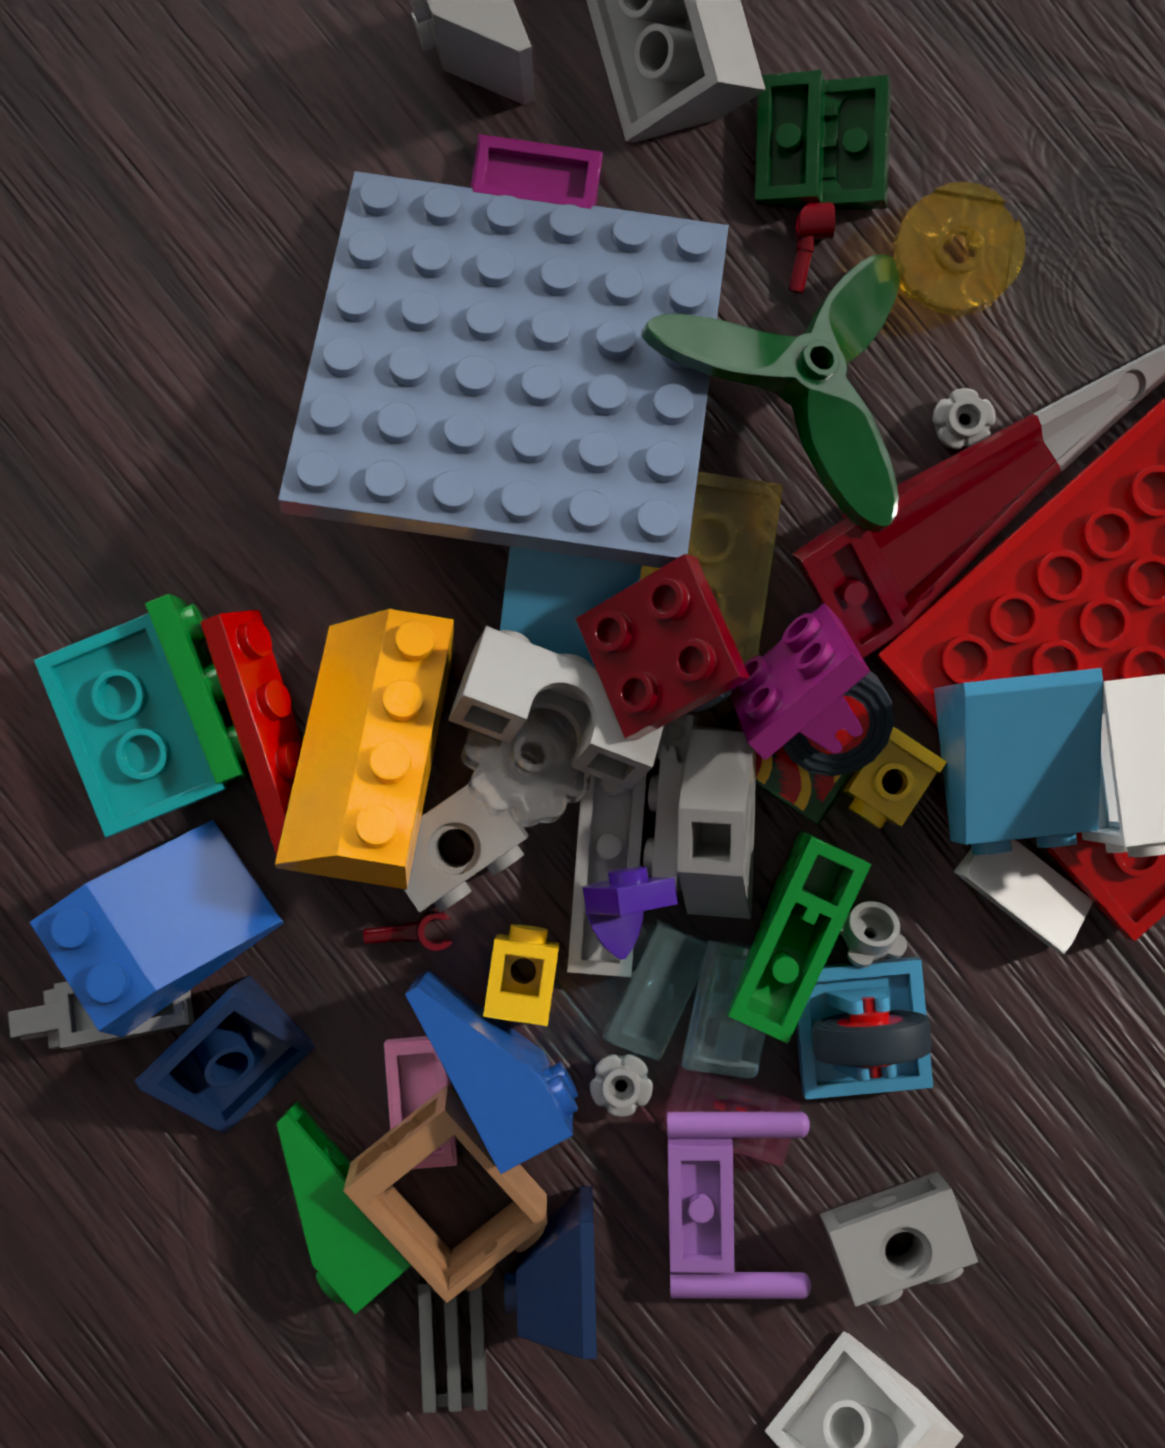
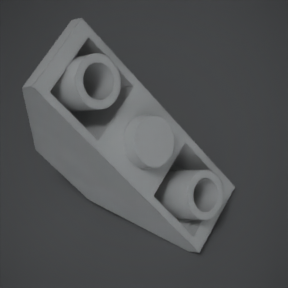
M693 726L690 731L678 807L677 873L687 914L751 919L756 751L747 743L743 729Z

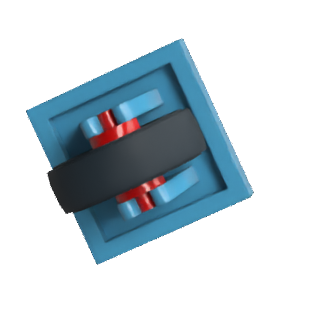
M915 956L873 960L872 964L867 968L857 967L851 962L824 965L796 1026L801 1087L804 1098L807 1100L933 1088L930 1057L932 1048L930 1022L926 1015L921 959Z

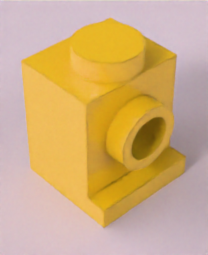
M893 727L886 747L873 762L857 770L842 792L854 799L848 809L879 829L882 828L886 821L893 825L902 826L936 773H940L947 762ZM891 769L897 770L903 779L902 787L894 794L887 793L882 786L884 774Z
M511 924L509 935H496L483 1017L548 1026L559 943L547 941V929L530 925ZM525 958L532 961L536 968L535 975L529 980L516 978L512 972V964L516 960Z

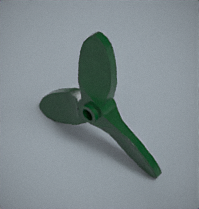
M885 254L872 255L851 269L825 297L816 310L805 333L798 337L766 333L715 318L686 314H663L653 317L646 323L641 330V336L650 347L670 360L710 376L760 387L780 396L784 402L792 406L803 449L822 484L843 513L853 523L871 532L878 533L883 531L892 523L897 515L899 495L889 454L873 415L846 378L847 366L868 347L883 327L895 302L899 289L900 272L897 261L893 257Z

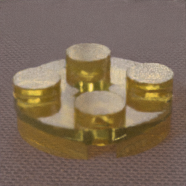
M971 182L947 183L936 188L932 194L923 197L919 202L917 201L901 222L894 242V259L900 274L899 285L902 292L908 298L918 300L923 306L943 314L964 315L989 308L1017 278L1025 257L1024 230L1019 219L1014 222L1011 213L1003 206L1006 201L996 191ZM955 234L965 236V247L975 250L974 258H965L962 264L951 261L950 255L945 253L943 249V244H950Z

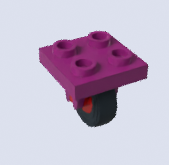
M825 603L812 614L806 613L796 618L785 630L782 640L763 657L756 656L748 660L744 665L750 679L734 687L730 695L747 743L764 760H767L778 749L783 747L788 757L794 763L814 774L832 777L854 773L868 765L886 747L894 726L892 700L878 677L869 671L842 621Z

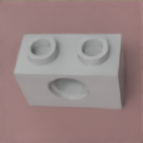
M482 774L421 817L408 888L404 889L419 913L433 903L440 913L472 891L466 883L467 879L487 867L492 876H495L524 855L518 844L527 839L529 835L487 774ZM460 829L471 836L475 850L469 862L454 864L445 859L440 849V842L446 831Z
M938 1171L819 1214L844 1284L855 1306L865 1303L869 1306L889 1304L902 1296L903 1289L925 1281L929 1284H942L952 1281L963 1273L964 1267L978 1263L953 1190ZM900 1232L913 1234L912 1245L906 1252L899 1255L885 1253L886 1244L893 1235Z

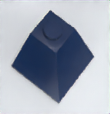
M580 1186L547 1220V1225H545L544 1232L540 1238L527 1250L518 1252L516 1273H505L504 1280L505 1314L517 1313L518 1337L581 1359H597L593 1186Z

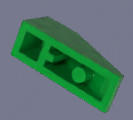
M800 830L772 890L728 1009V1017L787 1044L789 1043L871 867L870 863Z
M296 1101L276 1122L311 1262L318 1271L316 1279L324 1293L335 1303L340 1304L344 1301L351 1311L356 1314L406 1271L411 1264L343 1192L350 1161L303 1106Z

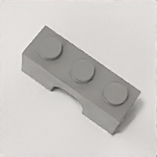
M488 626L485 627L471 652L448 720L510 744L527 720L530 710L537 708L555 710L571 722L577 735V748L571 767L632 790L653 767L664 726L638 740L625 739L597 670L586 659L573 654H557L532 644L526 636L512 630L498 631Z

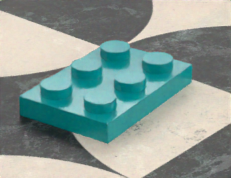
M149 613L34 660L105 838L115 836L230 789L228 783L216 784Z

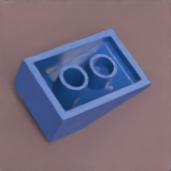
M211 820L85 883L29 923L98 1031L124 1037L284 924V921L217 823Z
M431 970L418 975L405 995L500 1174L573 1136V1113L578 1111L574 1098L578 1097V1093L562 1062L551 1066L542 1049L500 1019L483 1017V1007Z

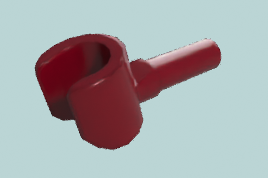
M809 203L803 207L796 217L795 232L798 242L796 247L797 254L788 288L790 292L799 294L804 292L814 251V240L833 239L835 206L833 203Z
M431 910L421 915L417 922L404 923V925L365 928L363 931L364 943L420 941L424 947L433 951H440L451 945L452 939L430 941L424 935V928L431 920L450 919V917L443 912L440 913L439 910Z

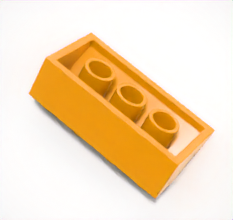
M387 609L329 626L275 861L276 868L400 889L408 888L454 653V619Z

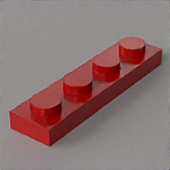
M260 610L220 613L200 623L277 856L303 742L292 711L290 694L283 684L272 650L271 635L264 625Z

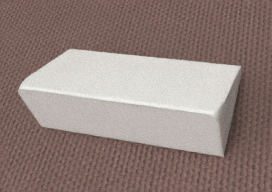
M1015 839L1011 840L1012 851L973 855L971 849L954 870V873L1052 950L1065 954L1072 945L1093 901Z

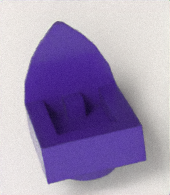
M638 866L608 871L607 881H600L582 887L585 911L590 927L598 941L609 953L619 960L626 959L640 934L643 911L678 904L674 878L648 877L647 867Z

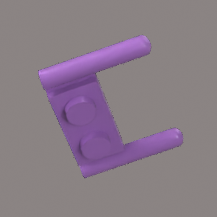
M667 1112L671 1299H805L809 1296L811 1281L806 1273L734 1271L732 1138H803L810 1129L809 1118L804 1112Z

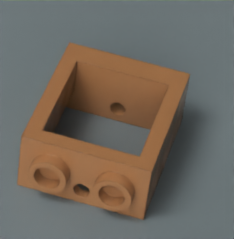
M448 1084L350 1162L343 1190L446 1303L464 1289L473 1291L479 1288L491 1276L498 1262L514 1250L516 1252H523L531 1247L544 1232L545 1225H547V1194L520 1164L500 1174L460 1097ZM455 1136L510 1196L513 1202L451 1250L396 1190L393 1184L451 1137Z

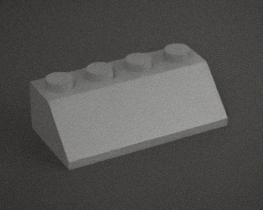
M586 0L626 142L635 143L719 120L766 90L741 0Z

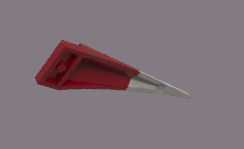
M1165 344L897 485L899 495L897 515L892 523L883 531L878 533L867 531L853 523L845 514H842L841 522L792 553L819 605L821 606L825 603L842 621L862 658L911 626L960 572L1023 508L1103 433L1165 380Z

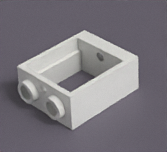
M1165 674L1103 682L1099 825L1097 831L1082 832V839L1105 843L1107 853L1128 852V857H1148L1165 854Z

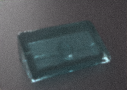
M655 919L633 966L631 977H628L605 1026L603 1040L660 1061L713 946Z
M709 940L706 943L682 1059L683 1068L740 1078L756 1077L766 1034L727 1015L752 945Z

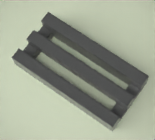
M420 1277L418 1282L423 1413H435L437 1407H448L449 1412L462 1411V1406H474V1411L487 1410L488 1385L483 1284L479 1288L469 1291L473 1388L461 1387L458 1295H456L448 1303L444 1301L448 1389L438 1390L433 1293L436 1291L423 1277Z

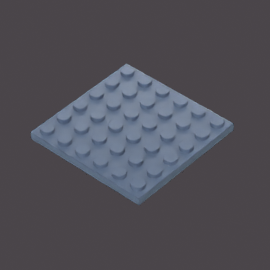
M355 171L278 498L281 513L661 568L681 555L688 554L710 375L676 363L659 354L645 342L641 336V330L650 319L663 314H686L717 319L729 225L593 205L591 209L572 204L560 205L518 199L509 195L497 196L473 192V188Z

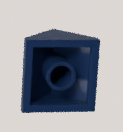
M249 975L228 989L137 1077L135 1082L141 1091L225 1135L315 1048V1045L311 1038Z

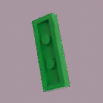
M166 594L146 602V608L216 784L231 783L249 776L250 773L232 718L225 703V697L214 664L210 665L202 645V641H205L206 638L200 623L203 621V618L198 608L194 604L187 606L184 599L171 594Z

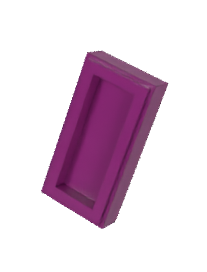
M478 134L471 188L476 193L497 196L509 195L518 199L559 205L572 204L580 208L591 209L592 205L596 206L603 152Z

